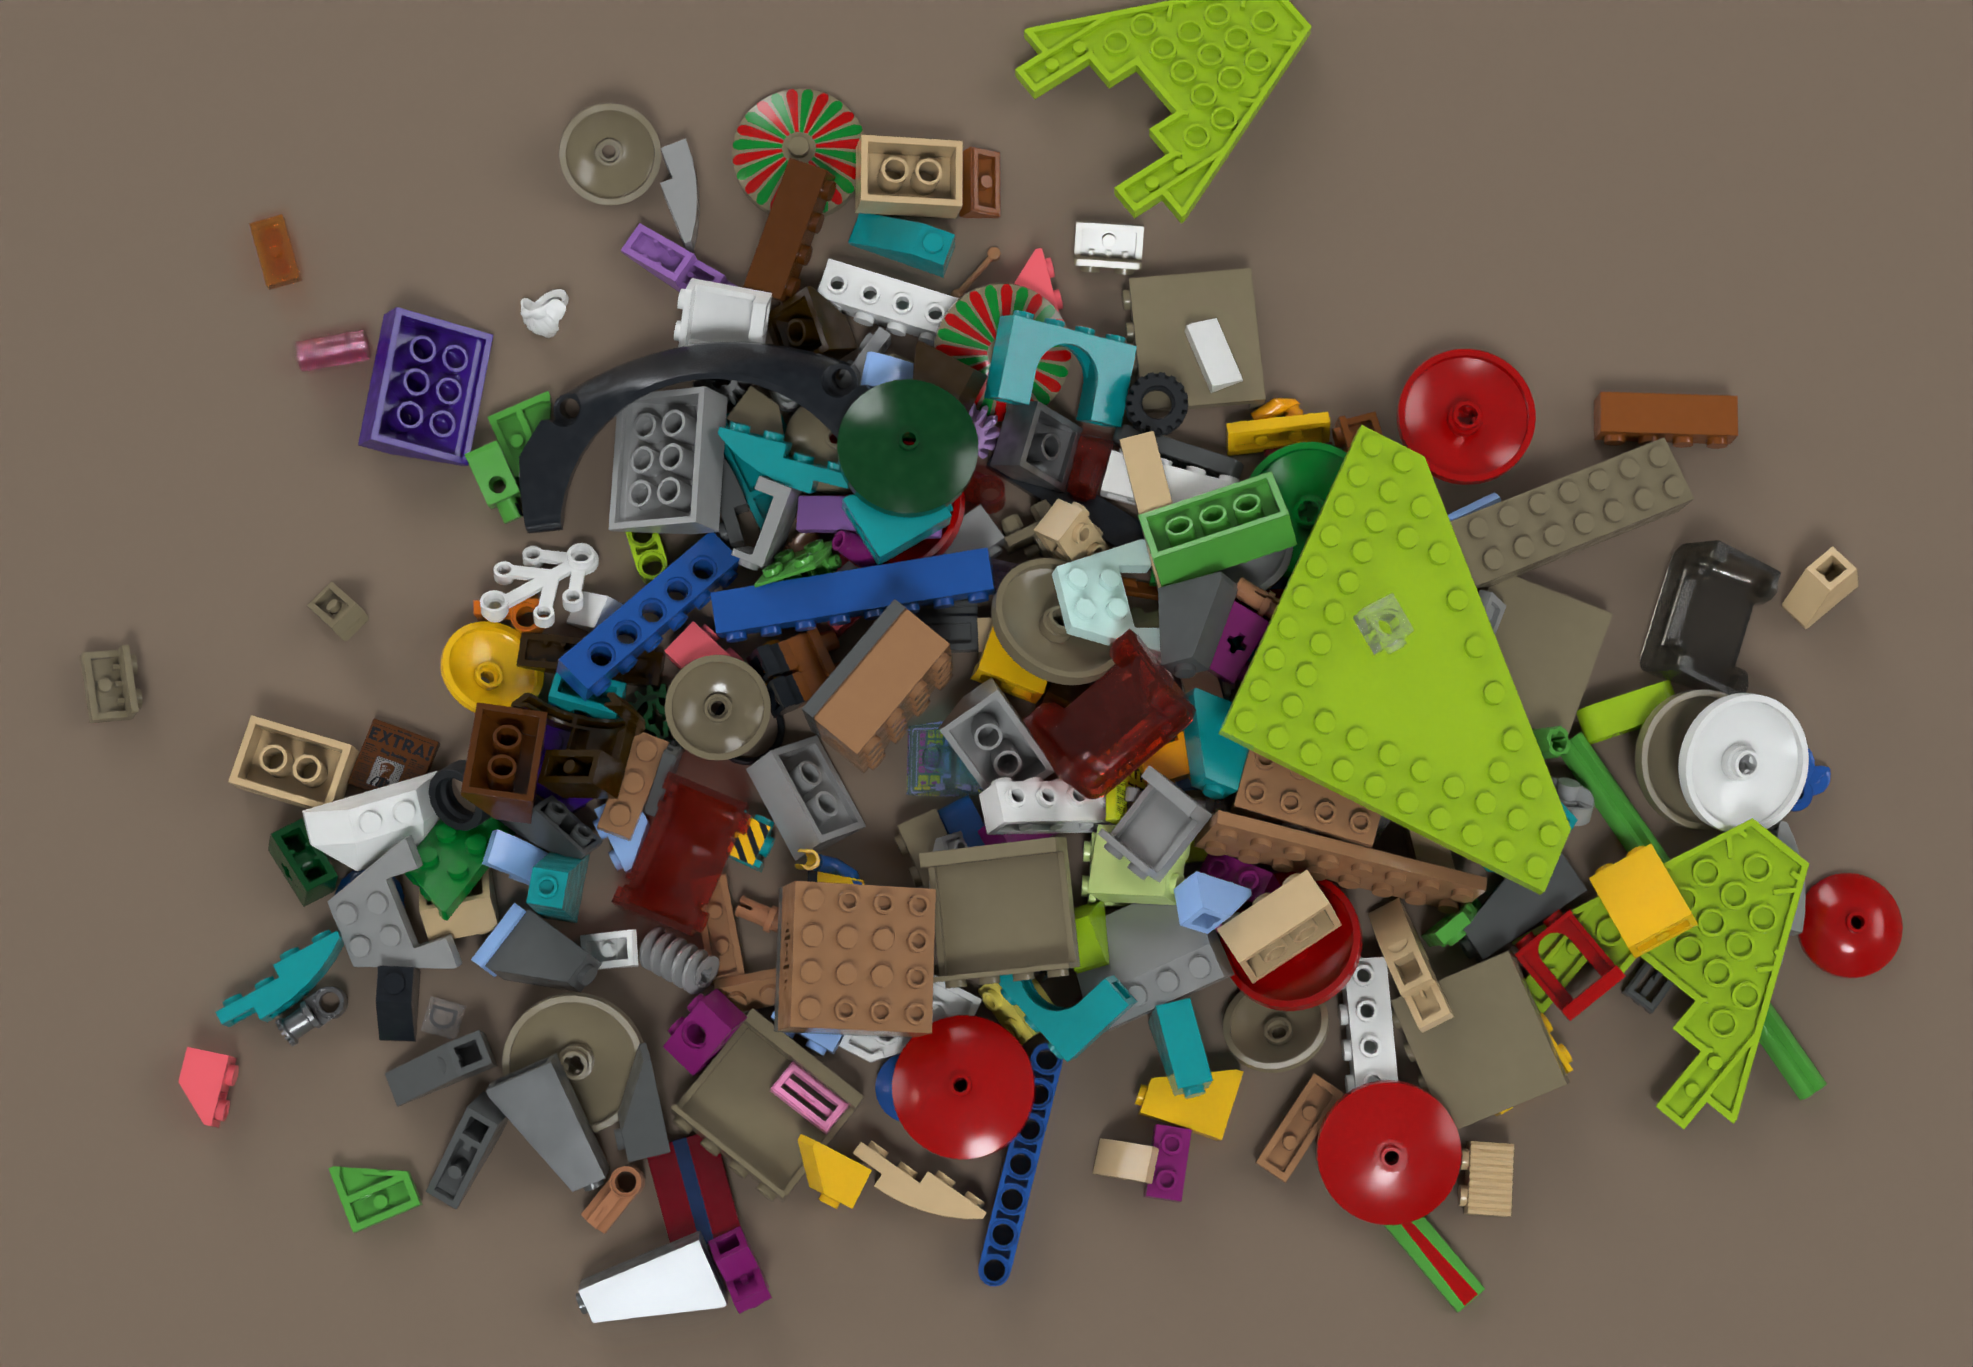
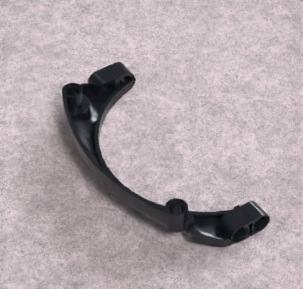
M712 342L682 346L649 354L616 366L558 397L554 403L555 420H541L520 454L519 485L526 531L531 534L563 530L568 491L584 453L608 422L623 409L656 390L681 382L701 379L736 380L759 385L778 392L801 405L818 418L838 439L840 425L846 412L862 394L871 388L868 385L859 386L861 381L860 372L851 363L794 347L754 342ZM840 369H845L851 374L852 381L848 388H841L836 384L835 375ZM569 399H574L579 404L580 410L576 417H571L566 412L565 407Z

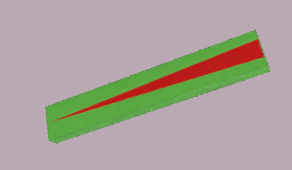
M1425 1217L1406 1224L1383 1225L1457 1313L1485 1290Z

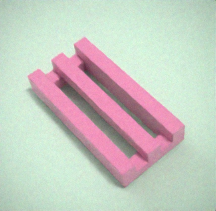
M795 1062L788 1066L770 1088V1092L826 1135L849 1106V1104ZM792 1074L796 1075L837 1108L834 1112L790 1079V1076ZM786 1085L828 1119L826 1121L822 1120L781 1087Z

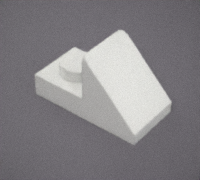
M636 929L580 935L581 948L602 963L598 970L638 967Z

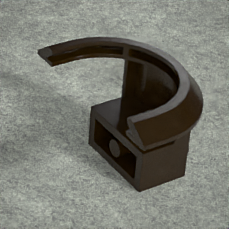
M614 692L607 693V697L611 702H605L604 706L621 717L619 719H599L567 712L544 702L532 693H524L511 704L514 708L548 712L547 725L571 732L566 750L546 749L537 782L562 798L618 799L634 736L643 733L646 727L644 718L630 703Z

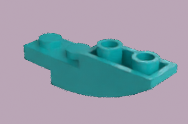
M733 421L730 422L729 427L722 426L718 429V435L742 460L779 483L809 494L817 491L819 482L849 489L842 476L838 462L828 461L827 466L814 463V456L794 452V456L789 457L792 443L783 441L784 434L764 430L763 435L750 432L751 426Z
M326 930L311 939L313 944L302 950L299 947H295L279 956L281 961L273 965L279 978L275 979L274 976L265 978L254 985L255 991L244 997L242 993L236 994L222 1002L224 1007L215 1012L221 1024L231 1027L257 1013L260 1020L268 1023L299 1002L318 984L339 956L344 946L340 932L335 931L332 933L331 930Z

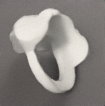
M557 289L544 294L536 302L523 298L521 300V315L524 324L535 334L546 338L553 337L559 331V320L565 314L569 301L568 295L564 290Z

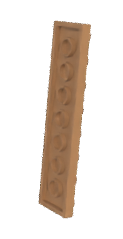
M1218 810L1208 820L1195 837L1194 847L1205 849V852L1210 855L1222 856L1226 854L1238 857L1239 861L1246 864L1262 863L1270 865L1278 872L1294 871L1303 873L1308 870L1315 881L1326 879L1338 882L1339 886L1346 889L1362 888L1372 891V894L1378 897L1394 896L1405 899V902L1411 905L1420 906L1426 904L1438 907L1440 912L1447 914L1459 912L1465 903H1471L1486 891L1487 886L1486 877Z

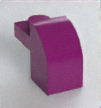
M741 1226L708 1241L714 1260L727 1284L732 1301L739 1314L748 1309L758 1307L761 1303L772 1298L763 1271Z

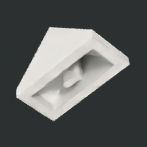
M582 591L583 608L577 612H571L567 624L591 632L623 604L606 595ZM629 635L617 637L624 644L634 642V639Z

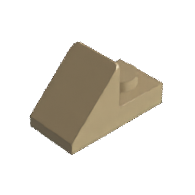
M332 581L307 605L343 641H348L369 619L365 611Z

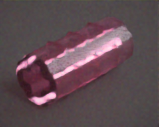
M365 330L346 331L345 333L329 334V336L318 338L312 337V339L296 341L295 344L297 360L302 372L333 366L337 367L338 365L350 363L354 365L355 362L371 359L369 341Z

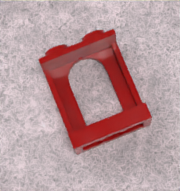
M1558 909L1543 921L1547 927L1537 936L1531 931L1515 944L1519 951L1514 956L1566 1019L1572 1021L1626 977V975L1612 962L1575 918L1570 909L1564 914ZM1550 933H1560L1568 937L1601 976L1574 999L1546 967L1539 956L1538 947L1540 941Z

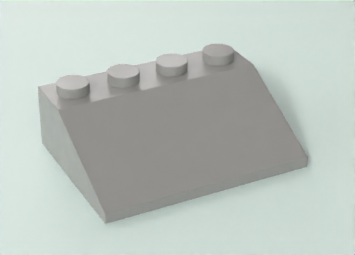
M706 386L656 391L635 401L617 415L608 530L614 532L665 534L719 532L725 442L718 435L719 427L726 426L728 397Z
M1132 903L1106 915L1109 965L1079 973L1077 977L1083 998L1103 979L1115 975L1138 1001L1105 1031L1108 1032L1153 1012L1157 1005L1178 1001L1235 974L1215 929L1206 934L1180 926L1176 905Z

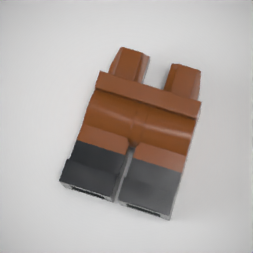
M815 628L807 633L793 636L772 645L766 644L757 647L746 658L748 664L756 670L764 683L767 684L766 687L771 702V714L774 719L803 707L841 663L840 661L834 664L829 653L836 651L840 647L835 631L819 633L818 629Z

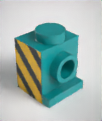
M757 814L754 819L745 815L727 853L729 858L762 872L764 865L759 860L761 856L767 858L774 845L775 838L771 837L775 823Z

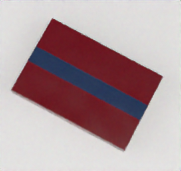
M698 1134L669 1142L671 1152L647 1158L670 1243L701 1230L706 1244H709L708 1241L741 1226L722 1155L719 1153L716 1157L708 1152L700 1144L703 1138Z

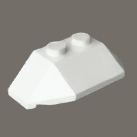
M437 771L303 810L302 813L310 845L357 872L367 869L398 842L412 835L417 848L440 819L431 806L428 793L430 781Z

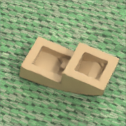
M1100 1138L1093 1174L1152 1184L1159 1148Z

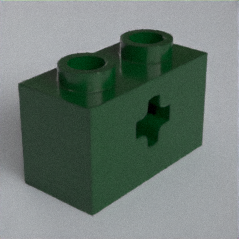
M302 818L270 834L268 851L303 907L335 891L338 875L324 852L310 845L305 822Z

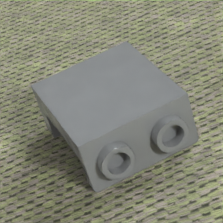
M766 475L759 476L754 489L773 496V500L755 548L751 546L733 548L731 553L732 556L740 558L738 564L758 571V568L764 569L775 561L774 556L783 551L798 510V497L804 494L803 491L779 483Z
M1149 765L1141 775L1149 783L1111 832L1102 828L1098 835L1107 841L1104 848L1119 860L1124 856L1131 862L1127 868L1143 880L1150 876L1160 883L1208 822L1212 814L1165 775Z

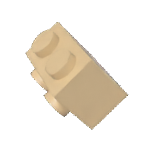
M1057 499L1034 529L1036 535L1055 559L1072 562L1110 549L1102 538L1103 532L1089 519V511L1077 502L1070 504Z

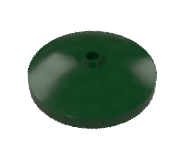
M913 379L893 380L877 385L862 394L846 412L838 433V463L848 487L869 507L896 517H921L944 509L953 503L967 488L977 464L978 436L968 411L948 391L925 381ZM903 441H912L914 442V444L907 446L903 443Z

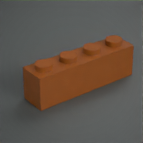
M1600 392L1594 400V440L1604 441L1605 445L1618 446L1625 444V441L1638 442L1639 446H1644L1665 437L1667 443H1672V446L1677 448H1687L1693 446V443L1707 444V447L1711 449L1726 448L1738 436V396Z

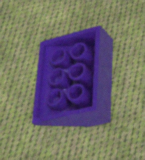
M399 307L384 314L358 446L393 455L468 466L469 463L464 454L472 449L493 335Z

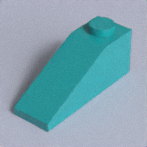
M859 213L848 244L944 278L955 249V234L924 223Z

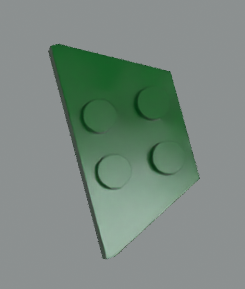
M491 817L468 831L455 830L440 819L417 847L423 865L418 869L406 872L405 875L413 885H417L420 888L424 898L427 901L431 900L438 908L442 919L449 920L489 867L483 865L482 862L492 831L498 829L512 836L516 834L498 819Z

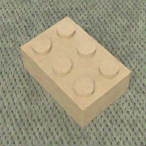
M861 135L856 146L855 213L956 219L962 208L963 141Z
M251 715L228 782L244 791L310 809L344 799L348 780L359 751L350 744Z
M1308 870L1301 874L1295 873L1290 875L1283 881L1282 886L1271 894L1268 892L1257 897L1251 907L1242 913H1234L1222 923L1221 927L1217 928V931L1251 982L1255 983L1342 924L1331 904Z

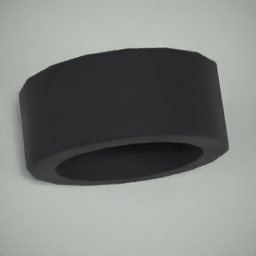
M458 760L438 771L430 781L428 792L431 806L436 815L446 825L455 830L462 831L471 830L491 818L490 815L477 806L475 807V812L464 808L453 793L452 779L455 778L463 782L466 760Z

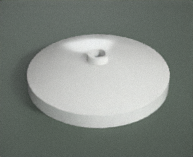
M1735 693L1712 702L1699 713L1684 737L1678 763L1679 781L1684 798L1693 813L1700 820L1720 831L1726 832L1752 818L1768 829L1781 821L1790 812L1803 791L1809 766L1808 745L1804 731L1797 718L1777 700L1753 693Z

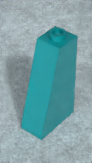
M552 851L549 852L533 866L526 903L542 918L577 923L590 854L582 859H577Z

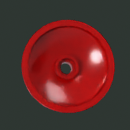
M1840 873L1822 879L1806 892L1803 933L1797 936L1804 953L1818 968L1828 974L1841 978H1860L1881 970L1893 959L1902 939V917L1895 899L1880 883L1864 875ZM1852 917H1857L1861 921L1859 929H1855L1851 925Z

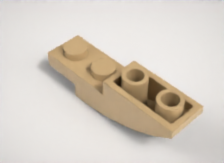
M1397 898L1368 913L1387 966L1400 995L1405 999L1418 1029L1424 1033L1455 1017L1428 962L1429 957L1402 900Z
M872 1140L868 1146L860 1142L853 1152L856 1157L882 1174L874 1185L875 1188L909 1207L942 1217L964 1220L983 1219L987 1214L986 1211L981 1209L985 1202L969 1191L964 1196L952 1188L956 1182L939 1170L935 1175L928 1171L919 1183L915 1180V1177L918 1175L916 1171L901 1161L896 1167L885 1159L889 1152Z

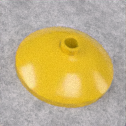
M490 621L474 622L458 629L446 643L440 662L441 674L447 689L462 706L474 713L477 702L512 707V702L524 693H532L538 697L543 686L544 672L517 667L521 634L507 625ZM481 677L487 678L490 683L484 682Z

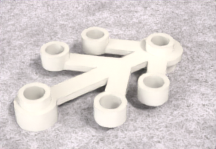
M585 543L574 544L567 552L542 550L537 546H529L522 553L524 566H517L503 561L497 563L493 569L494 580L500 585L511 584L514 579L529 582L507 594L492 590L484 593L480 598L482 616L488 621L496 623L502 621L507 616L509 608L542 591L539 605L533 610V617L536 626L548 628L555 622L553 605L560 580L571 575L569 589L562 594L564 609L569 612H577L583 608L582 588L585 575L597 569L599 565L598 554L592 546ZM543 563L558 565L552 569L540 568ZM541 615H548V617H543V618H542V617H539V616H541Z

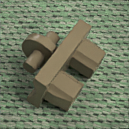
M1046 499L1030 507V512L1036 522L1034 524L1024 527L1018 514H1013L1001 521L1005 536L1004 547L1008 555L1025 548L1024 552L1027 558L1039 554L1041 558H1051L1050 553L1034 532L1036 526L1052 507Z

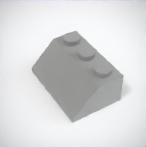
M992 677L963 696L939 727L943 736L983 790L991 786L993 780L1009 777L1012 781H1024L1028 778L1040 777L1043 780L1056 771L1050 757Z
M817 735L770 750L746 769L795 861L807 857L805 853L797 852L799 849H813L819 853L866 827Z

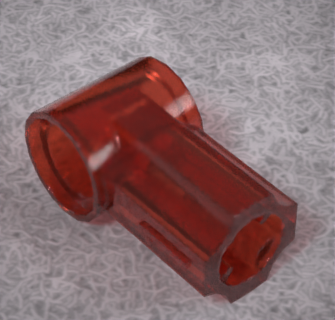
M1081 432L1073 461L1075 464L1067 488V492L1071 493L1074 499L1086 502L1089 499L1096 498L1103 471L1107 469L1114 441Z
M975 470L969 485L964 490L965 500L977 506L981 504L988 514L1001 511L1006 503V491L1003 481L997 476L985 475ZM993 488L999 491V496L994 500H985L981 496L986 489Z

